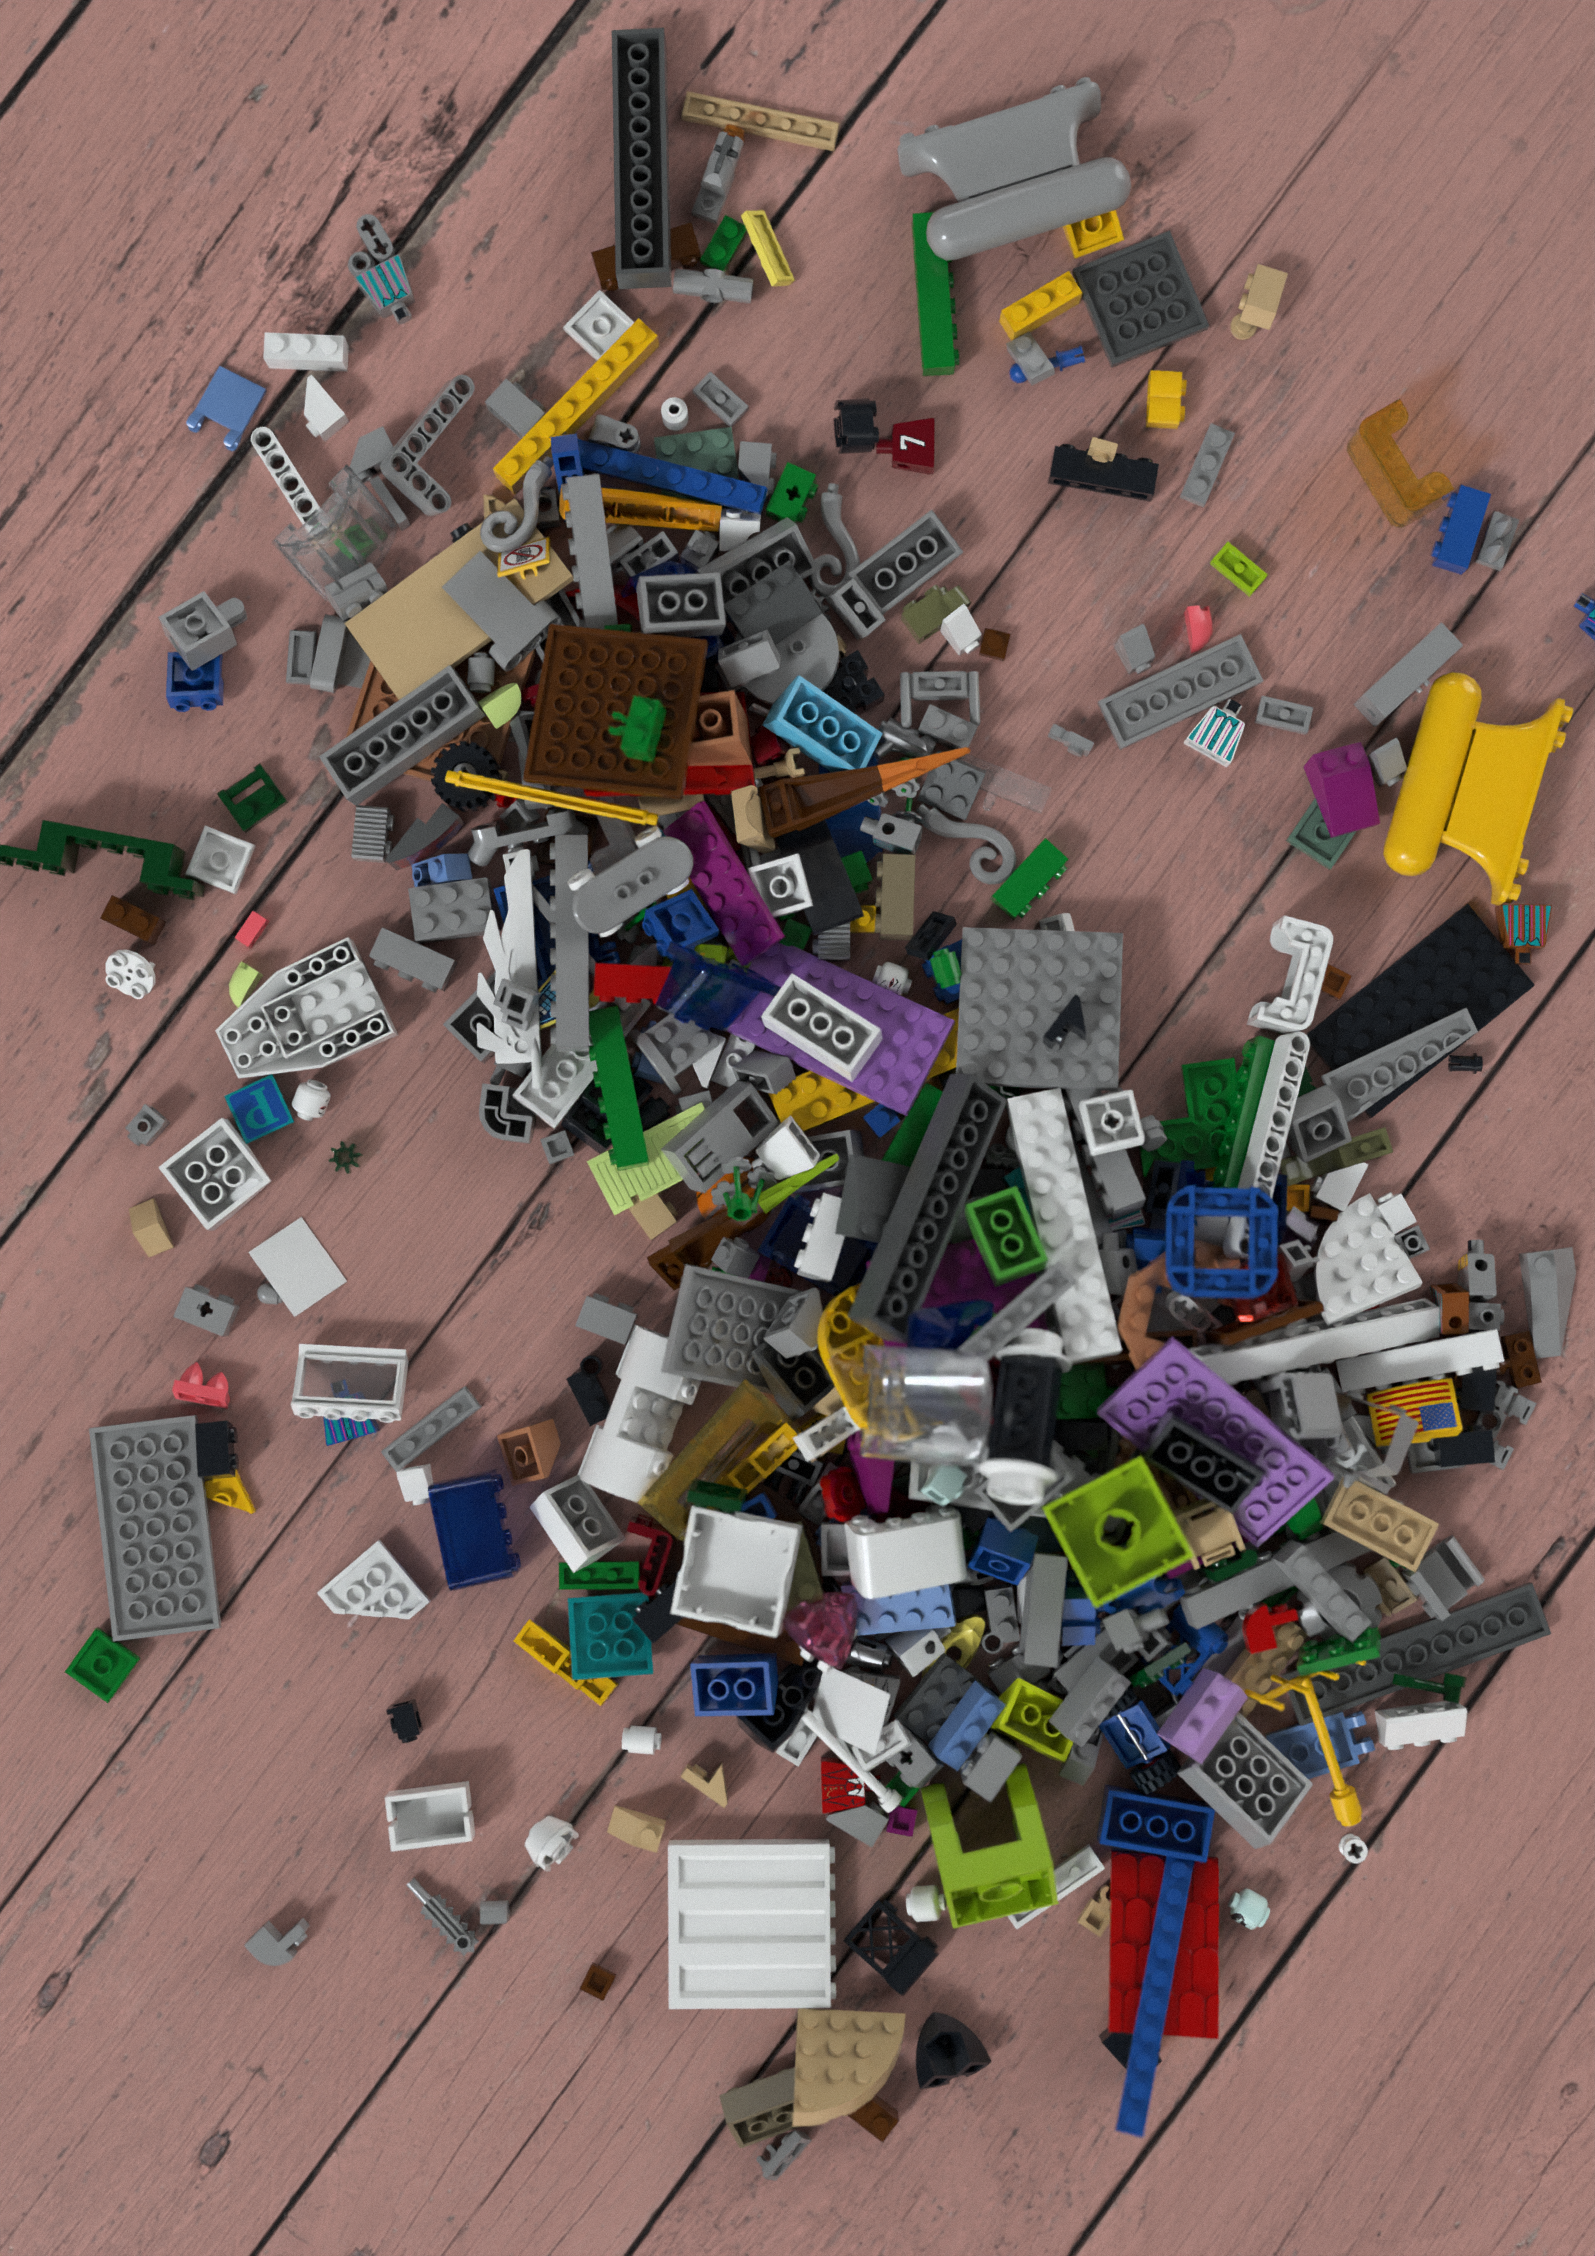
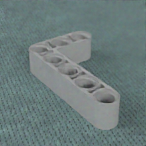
M458 375L444 384L381 463L383 475L427 516L433 517L446 512L451 506V498L417 462L472 396L475 386L472 379L467 375ZM456 383L461 386L462 395L456 391ZM440 402L445 404L447 414L441 411ZM425 421L430 424L432 429L431 433L425 430ZM409 441L415 444L416 452H412L409 449ZM393 460L400 464V472L393 468ZM413 478L419 482V490H416L413 487ZM432 497L437 498L439 501L438 509L433 506Z

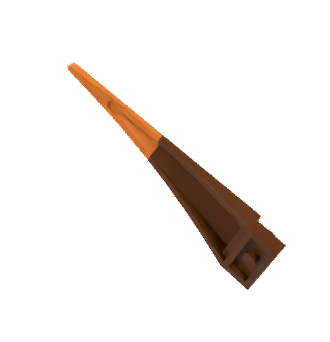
M964 747L877 766L785 778L759 787L769 835L774 838L794 830L801 831L964 756L971 750Z

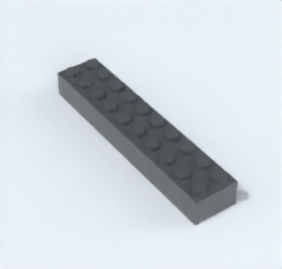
M664 28L612 30L615 262L617 283L619 289L672 287L667 44Z
M950 1074L848 1315L849 1318L885 1341L907 1343L1007 1103L1005 1098L972 1074Z

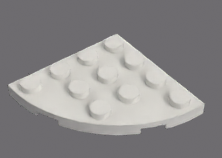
M1370 1193L1347 1206L1345 1212H1341L1338 1215L1337 1221H1333L1329 1226L1317 1251L1316 1257L1320 1261L1314 1267L1316 1299L1323 1302L1325 1311L1321 1312V1315L1327 1326L1417 1289L1423 1283L1402 1246L1396 1242L1394 1233L1376 1208L1377 1204Z

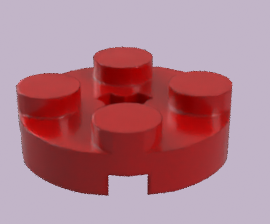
M847 1467L831 1470L820 1479L825 1503V1514L829 1518H835L840 1522L852 1521L853 1517L860 1516V1511L865 1509L857 1479L855 1480L851 1474L854 1471Z

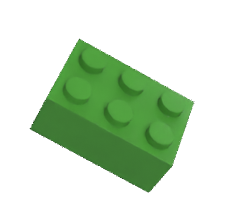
M1017 1186L965 1206L964 1216L995 1287L1046 1268L1048 1262L1047 1255Z

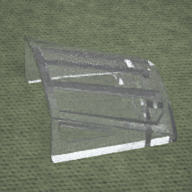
M347 464L328 483L334 493L299 530L290 523L272 541L289 567L325 601H328L324 586L370 562L377 569L388 554L398 525Z
M864 1345L863 1373H870L868 1428H861L860 1456L943 1466L980 1464L989 1436L992 1412L991 1378L985 1351Z

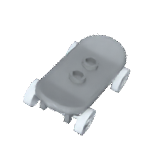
M653 826L641 832L634 839L639 849L596 876H594L590 869L578 872L567 882L572 891L577 890L572 904L576 922L584 930L596 933L600 937L613 934L621 928L623 921L662 896L674 894L688 885V877L693 868V857L690 849L677 838L661 837L662 833L659 828Z

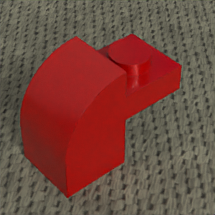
M1263 1602L1253 1606L1245 1615L1242 1624V1633L1247 1651L1250 1654L1278 1648L1272 1626L1299 1620L1296 1609L1292 1606L1288 1607L1287 1604L1272 1606V1611L1268 1612L1267 1605Z

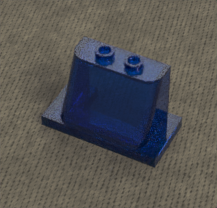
M670 942L667 952L676 958L656 1005L674 1014V1018L683 1023L689 1024L691 1020L695 1022L696 1026L705 1030L713 1027L727 1031L760 992L776 996L781 987L753 969L735 963L729 966L706 958L692 948Z

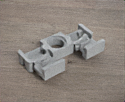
M1496 1381L1498 1386L1495 1394L1494 1413L1479 1412L1473 1424H1482V1418L1486 1414L1494 1415L1497 1419V1424L1493 1429H1489L1492 1430L1493 1439H1496L1506 1416L1511 1417L1514 1415L1520 1418L1519 1422L1526 1425L1537 1404L1519 1395L1516 1388L1502 1381ZM1498 1440L1493 1441L1495 1463L1490 1464L1504 1470L1514 1448L1508 1445L1504 1448L1498 1445Z

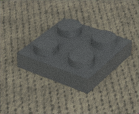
M957 758L929 771L917 800L966 820L987 771Z

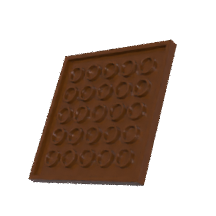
M549 624L523 780L528 783L683 800L708 649L707 640ZM634 696L659 700L666 709L653 762L628 758L620 748L623 735L615 736L608 732L610 726L614 728L626 726L622 721L614 720L612 715L613 712H618L628 718Z

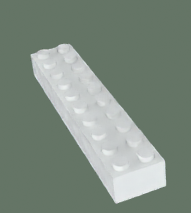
M1056 1088L1007 1099L1006 1109L1034 1228L1048 1258L1044 1273L1059 1261L1077 1281L1052 1304L1058 1334L1064 1342L1063 1355L1068 1357L1072 1364L1118 1355L1122 1349L1061 1089Z

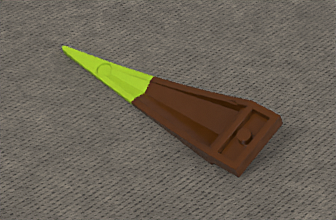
M834 1154L817 1163L812 1169L798 1173L761 1192L757 1203V1213L752 1214L750 1219L746 1221L734 1220L732 1217H728L726 1210L668 1240V1246L659 1249L647 1257L649 1265L675 1291L681 1286L685 1265L706 1269L713 1262L711 1259L723 1237L733 1240L735 1237L739 1238L784 1199L839 1160L838 1154Z

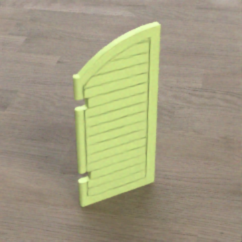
M702 1102L643 1132L649 1159L648 1166L617 1171L616 1165L611 1166L608 1151L587 1161L614 1215L634 1206L631 1197L638 1194L640 1201H644L683 1180L661 1149L705 1110ZM701 1139L685 1155H683L689 1163V1165L695 1171V1173H698L695 1167L698 1166L707 1156H709V1153L696 1165H692V1163L689 1161L686 1155L689 1152H691L700 1142H702L703 1139Z

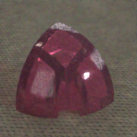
M833 1592L823 1594V1599L810 1604L804 1601L791 1610L782 1623L789 1635L805 1651L820 1661L841 1670L849 1654L856 1629L857 1604L855 1595Z

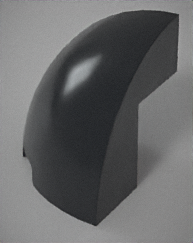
M932 2012L927 2018L920 2032L916 2050V2072L920 2089L948 2085L951 2079L962 2075L969 2077L991 2063V2059L982 2042L962 2022L939 2012Z

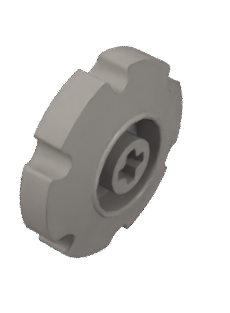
M1347 1562L1327 1570L1326 1572L1372 1622L1368 1627L1370 1629L1378 1627L1382 1614L1381 1610L1375 1607L1378 1604H1382L1380 1589L1371 1575L1367 1572L1363 1575L1356 1574V1566ZM1298 1589L1296 1593L1297 1600L1303 1603L1296 1607L1298 1621L1306 1634L1311 1638L1319 1635L1322 1637V1641L1329 1640L1330 1636L1338 1634Z

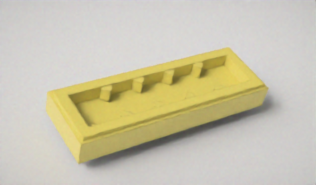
M754 210L744 212L741 218L771 286H789L795 280L765 211Z

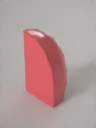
M1200 605L1188 606L1184 612L1191 653L1201 650L1209 642L1212 635V619L1209 606L1200 609Z

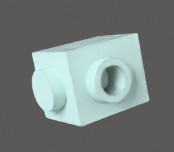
M944 1460L936 1465L920 1491L943 1507L950 1503L953 1498L957 1499L965 1489L963 1482L967 1475L961 1471L962 1468L957 1463Z

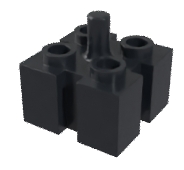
M858 650L839 661V668L836 670L830 684L823 691L856 715V709L863 706L864 710L868 711L883 702L885 696L874 677L869 680L867 679L868 666Z

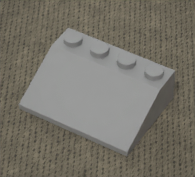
M1239 1712L1202 1764L1189 1757L1177 1772L1186 1783L1255 1849L1272 1843L1313 1785Z

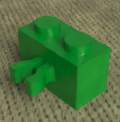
M634 696L628 718L618 712H613L612 715L614 720L622 721L626 726L618 728L610 726L608 732L615 736L623 735L620 748L628 758L653 762L666 709L659 700Z

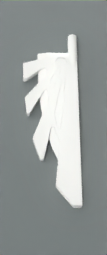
M522 849L518 852L504 875L509 910L502 935L500 936L495 912L490 910L483 936L496 971L495 988L493 994L483 974L478 973L477 996L494 1016V1033L481 1023H477V1046L494 1051L497 1064L531 1062L533 1089H543L539 1001L527 1031L501 1022L503 1012H500V1007L493 1005L501 980L504 978L538 991L531 851L529 849Z

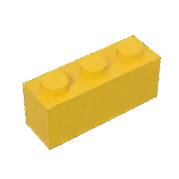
M1067 271L1001 310L999 322L1012 341L1028 332H1032L1078 305L1082 291L1071 273Z

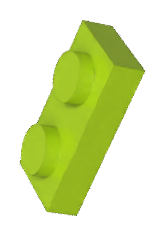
M1229 542L1223 546L1210 562L1215 569L1249 597L1268 576V574Z

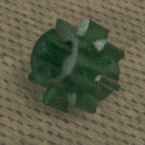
M341 1141V1148H331V1151L334 1152V1158H330L328 1161L337 1164L336 1172L341 1171L344 1167L346 1173L351 1174V1167H361L357 1160L363 1154L354 1151L357 1146L353 1143L347 1148L346 1143ZM350 1152L348 1157L351 1161L342 1164L343 1158L341 1154Z

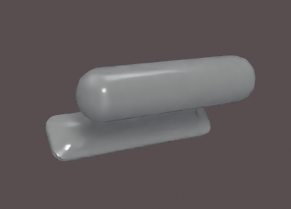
M1089 77L1079 79L1074 87L1068 89L1063 85L1054 87L1049 95H1045L1041 99L955 126L950 125L939 128L938 125H931L925 129V134L914 136L913 133H906L900 137L897 153L902 174L912 177L926 172L933 173L947 183L958 203L935 211L928 221L926 228L927 242L936 256L946 261L961 259L1114 211L1125 204L1131 190V179L1128 170L1121 161L1112 157H1102L1080 164L1078 158L1077 132L1079 126L1096 118L1101 111V91L1097 83L1091 82Z

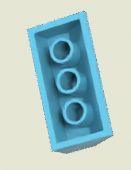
M800 675L791 682L773 703L763 723L764 727L793 747L799 748L802 753L831 773L865 768L883 734Z

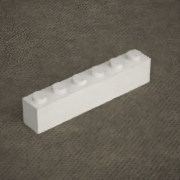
M1496 1328L1383 1350L1378 1353L1358 1355L1355 1358L1337 1359L1336 1365L1342 1392H1348L1349 1390L1358 1394L1366 1393L1365 1388L1376 1387V1391L1392 1388L1391 1383L1402 1381L1403 1385L1419 1382L1418 1378L1429 1376L1430 1381L1446 1378L1445 1373L1456 1371V1375L1473 1373V1367L1483 1366V1370L1499 1368V1362H1504V1357Z

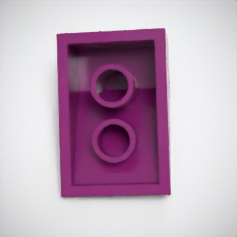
M1357 742L1313 754L1303 768L1331 838L1379 825L1380 818L1371 766L1362 743Z
M858 1430L849 1436L847 1448L850 1450V1460L868 1515L887 1513L897 1443L884 1442L869 1436L862 1430Z

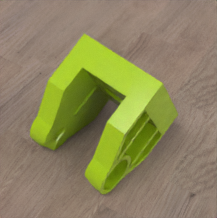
M1137 1456L1101 1477L1041 1506L1094 1608L1195 1557L1142 1456ZM1108 1514H1112L1113 1517H1123L1129 1522L1133 1520L1135 1526L1132 1527L1133 1534L1131 1540L1127 1543L1128 1547L1126 1549H1123L1122 1546H1112L1106 1541L1102 1544L1100 1537L1103 1536L1102 1529L1108 1520L1106 1517Z
M1025 1763L1016 1765L1005 1781L1013 1816L1012 1823L1017 1839L1016 1842L963 1854L958 1832L954 1828L944 1783L932 1784L921 1788L953 1929L1058 1904L1053 1863Z

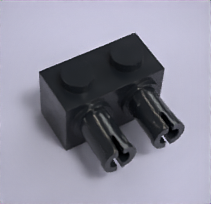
M798 1448L764 1480L763 1484L769 1487L772 1482L771 1489L778 1492L784 1474L790 1476L794 1480L786 1497L792 1501L796 1493L797 1496L794 1502L802 1503L808 1486L813 1487L816 1483L828 1454L825 1453L822 1456H817L816 1461L812 1463L810 1460L806 1461Z

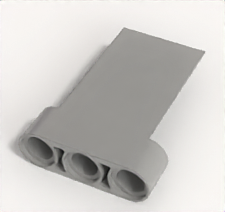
M481 551L442 586L453 600L495 642L489 650V655L506 672L515 668L548 636L549 624L559 625L561 622V617L545 601H540L533 606L505 576L498 578L497 567Z
M325 614L311 673V689L335 693L338 684L362 688L371 660L352 633H349L345 623L350 619L343 621L338 616Z

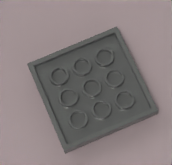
M1170 231L1072 270L1074 279L1082 291L1083 301L1111 368L1206 331L1209 328L1208 321Z

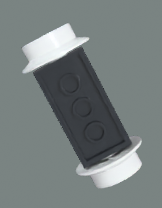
M1023 1329L1008 1342L1007 1347L1001 1348L995 1354V1357L1001 1363L987 1461L979 1465V1471L989 1478L987 1494L1000 1501L1024 1505L1038 1504L1043 1500L1044 1486L1052 1485L1057 1480L1056 1474L1050 1470L1062 1373L1071 1369L1072 1362L1062 1354L1063 1339L1054 1333L1038 1329Z

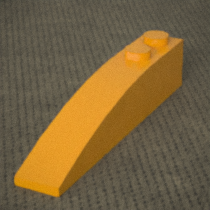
M561 487L559 512L562 518L565 519V511L570 510L568 500H563ZM601 488L605 523L719 532L722 505L668 495Z

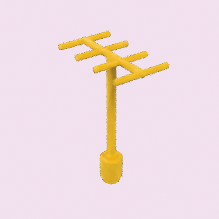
M1366 1660L1357 1662V1664L1364 1666L1366 1665ZM1325 1670L1301 1677L1299 1675L1292 1680H1288L1272 1674L1271 1680L1282 1684L1281 1686L1264 1695L1245 1689L1244 1693L1246 1696L1281 1711L1284 1709V1704L1273 1700L1274 1698L1291 1689L1305 1694L1334 1783V1788L1330 1792L1329 1797L1336 1819L1341 1822L1342 1826L1346 1827L1358 1824L1362 1820V1809L1355 1788L1348 1786L1344 1782L1311 1678L1319 1674L1337 1681L1339 1675Z

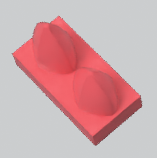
M195 1362L186 1369L179 1381H174L172 1391L175 1399L228 1409L230 1402L229 1386L222 1372L214 1375L204 1386L202 1385L203 1375L198 1362Z

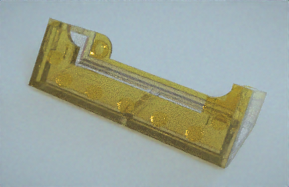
M744 1379L637 1503L677 1539L685 1542L691 1507L693 1506L692 1502H687L686 1500L692 1483L696 1479L717 1483L762 1431L770 1436L785 1422L791 1425L793 1421L750 1382Z

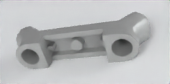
M562 807L549 810L546 815L548 820L546 822L501 831L498 821L486 823L471 829L474 843L468 851V856L472 862L483 867L490 863L499 847L508 846V849L521 847L524 845L523 842L531 840L534 843H542L548 841L550 836L587 835L589 832L588 826L576 819L574 810Z

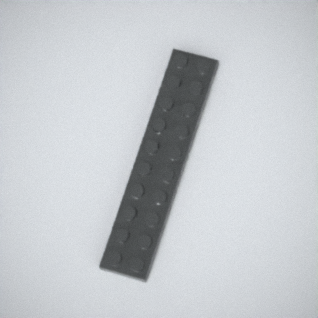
M1533 1583L1523 1584L1450 1611V1616L1443 1621L1434 1617L1382 1636L1380 1641V1657L1366 1660V1665L1364 1666L1353 1663L1329 1669V1671L1339 1675L1337 1681L1320 1674L1311 1678L1323 1718L1406 1688L1392 1684L1394 1673L1428 1680L1550 1635L1551 1631ZM1298 1668L1282 1673L1281 1677L1292 1680L1300 1674ZM1294 1689L1287 1691L1300 1726L1313 1722L1305 1694Z

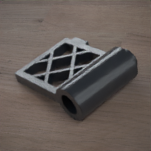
M878 1899L843 1941L878 1972L897 1993L904 1996L937 1958L939 1953L936 1949L939 1946L930 1937L922 1938L895 1914L898 1909L887 1899L883 1902ZM878 1908L887 1915L888 1926H872V1915ZM891 1919L897 1924L896 1926H891ZM869 1920V1927H862ZM903 1929L910 1938L904 1945H893L892 1930ZM888 1930L889 1945L874 1946L873 1931ZM869 1931L870 1946L859 1947L852 1938L857 1932ZM893 1949H900L896 1953V1955L893 1956ZM874 1950H890V1962L884 1969L875 1961ZM865 1951H871V1957Z

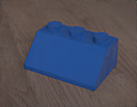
M776 1653L699 1655L690 1663L695 1717L774 1714L778 1687Z

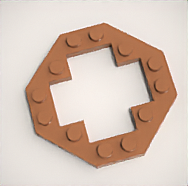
M1194 1239V1268L1244 1270L1239 1260L1229 1259L1225 1255L1222 1247ZM1166 1251L1149 1262L1150 1265L1130 1275L1117 1332L1121 1340H1125L1130 1350L1128 1354L1136 1370L1165 1344L1164 1342L1147 1338L1145 1334L1157 1285L1172 1289L1165 1271ZM1218 1298L1217 1304L1238 1310L1236 1321L1263 1312L1257 1298Z

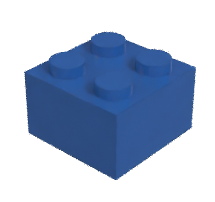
M987 1518L975 1539L967 1568L1018 1586L1032 1563L1039 1536L1032 1534L1024 1528H1015L1010 1532L1001 1520Z

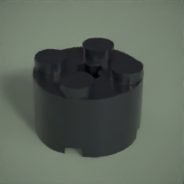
M869 398L836 400L834 410H839V416L834 418V436L836 447H840L838 453L872 452L875 448V443L879 442L878 427H874L873 417H876L877 414L876 401H870Z

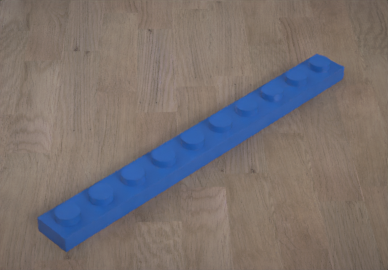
M1166 1856L1115 2127L1116 2132L1140 2138L1144 2137L1194 1864L1193 1860Z

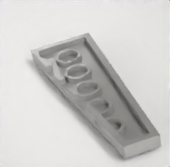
M1464 1008L1326 1073L1321 1078L1324 1085H1327L1340 1099L1346 1122H1349L1478 1031L1467 1008Z

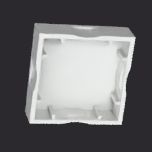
M692 1506L684 1543V1561L677 1578L671 1614L706 1622H723L741 1630L772 1637L779 1636L783 1629L803 1526L735 1511V1514H726L720 1512L719 1508L711 1506L707 1509Z

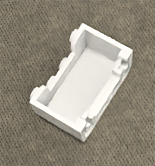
M1284 915L1273 923L1270 934V943L1275 950L1292 955L1281 998L1275 997L1273 1003L1260 1002L1255 1004L1250 1011L1247 1025L1280 1034H1289L1306 1029L1313 1020L1333 944V935L1325 926Z
M931 1502L930 1506L925 1509L926 1513L914 1514L909 1519L891 1518L886 1520V1523L877 1525L873 1520L868 1519V1516L860 1515L853 1517L852 1521L844 1522L851 1584L864 1598L874 1599L965 1580L967 1572L960 1513L950 1504L942 1507L936 1502Z

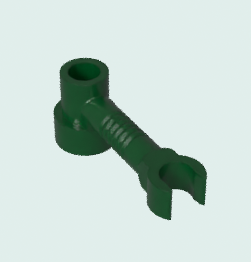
M1394 1673L1392 1684L1444 1695V1701L1459 1704L1461 1690L1465 1688L1466 1677L1445 1673L1443 1683Z

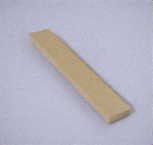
M688 91L681 116L684 121L830 151L835 150L840 125L838 122Z

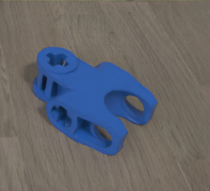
M1154 1577L1104 1603L1103 1607L1110 1614H1117L1136 1607L1138 1613L1146 1614L1158 1608H1165L1185 1594V1590L1181 1580L1178 1578L1160 1581ZM1171 1589H1175L1173 1592L1166 1593ZM1119 1600L1120 1606L1117 1607L1115 1601Z

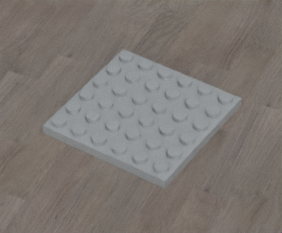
M963 927L956 1074H972L987 1086L1118 1091L1123 933ZM1077 994L1081 1000L1086 1039H1082L1067 1028L1069 1034L1061 1045L1056 1043L1051 1049L1043 1044V1036L1074 995Z

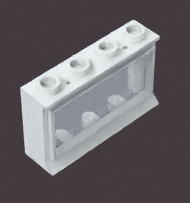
M299 1344V1357L291 1402L294 1415H298L301 1418L324 1416L330 1420L344 1417L355 1421H366L367 1419H378L385 1423H391L394 1420L401 1421L409 1363L406 1350Z

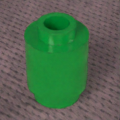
M945 948L933 952L934 958L929 960L936 982L940 983L941 989L961 983L960 976H962L955 951L949 952V949Z

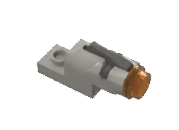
M726 124L725 128L719 132L701 180V189L692 209V216L717 224L735 178V168L745 142V132L740 127Z

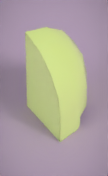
M517 683L500 687L478 701L496 729L508 722L518 712L521 705V692Z
M242 961L233 973L229 983V995L238 1008L251 996L263 977L262 973Z

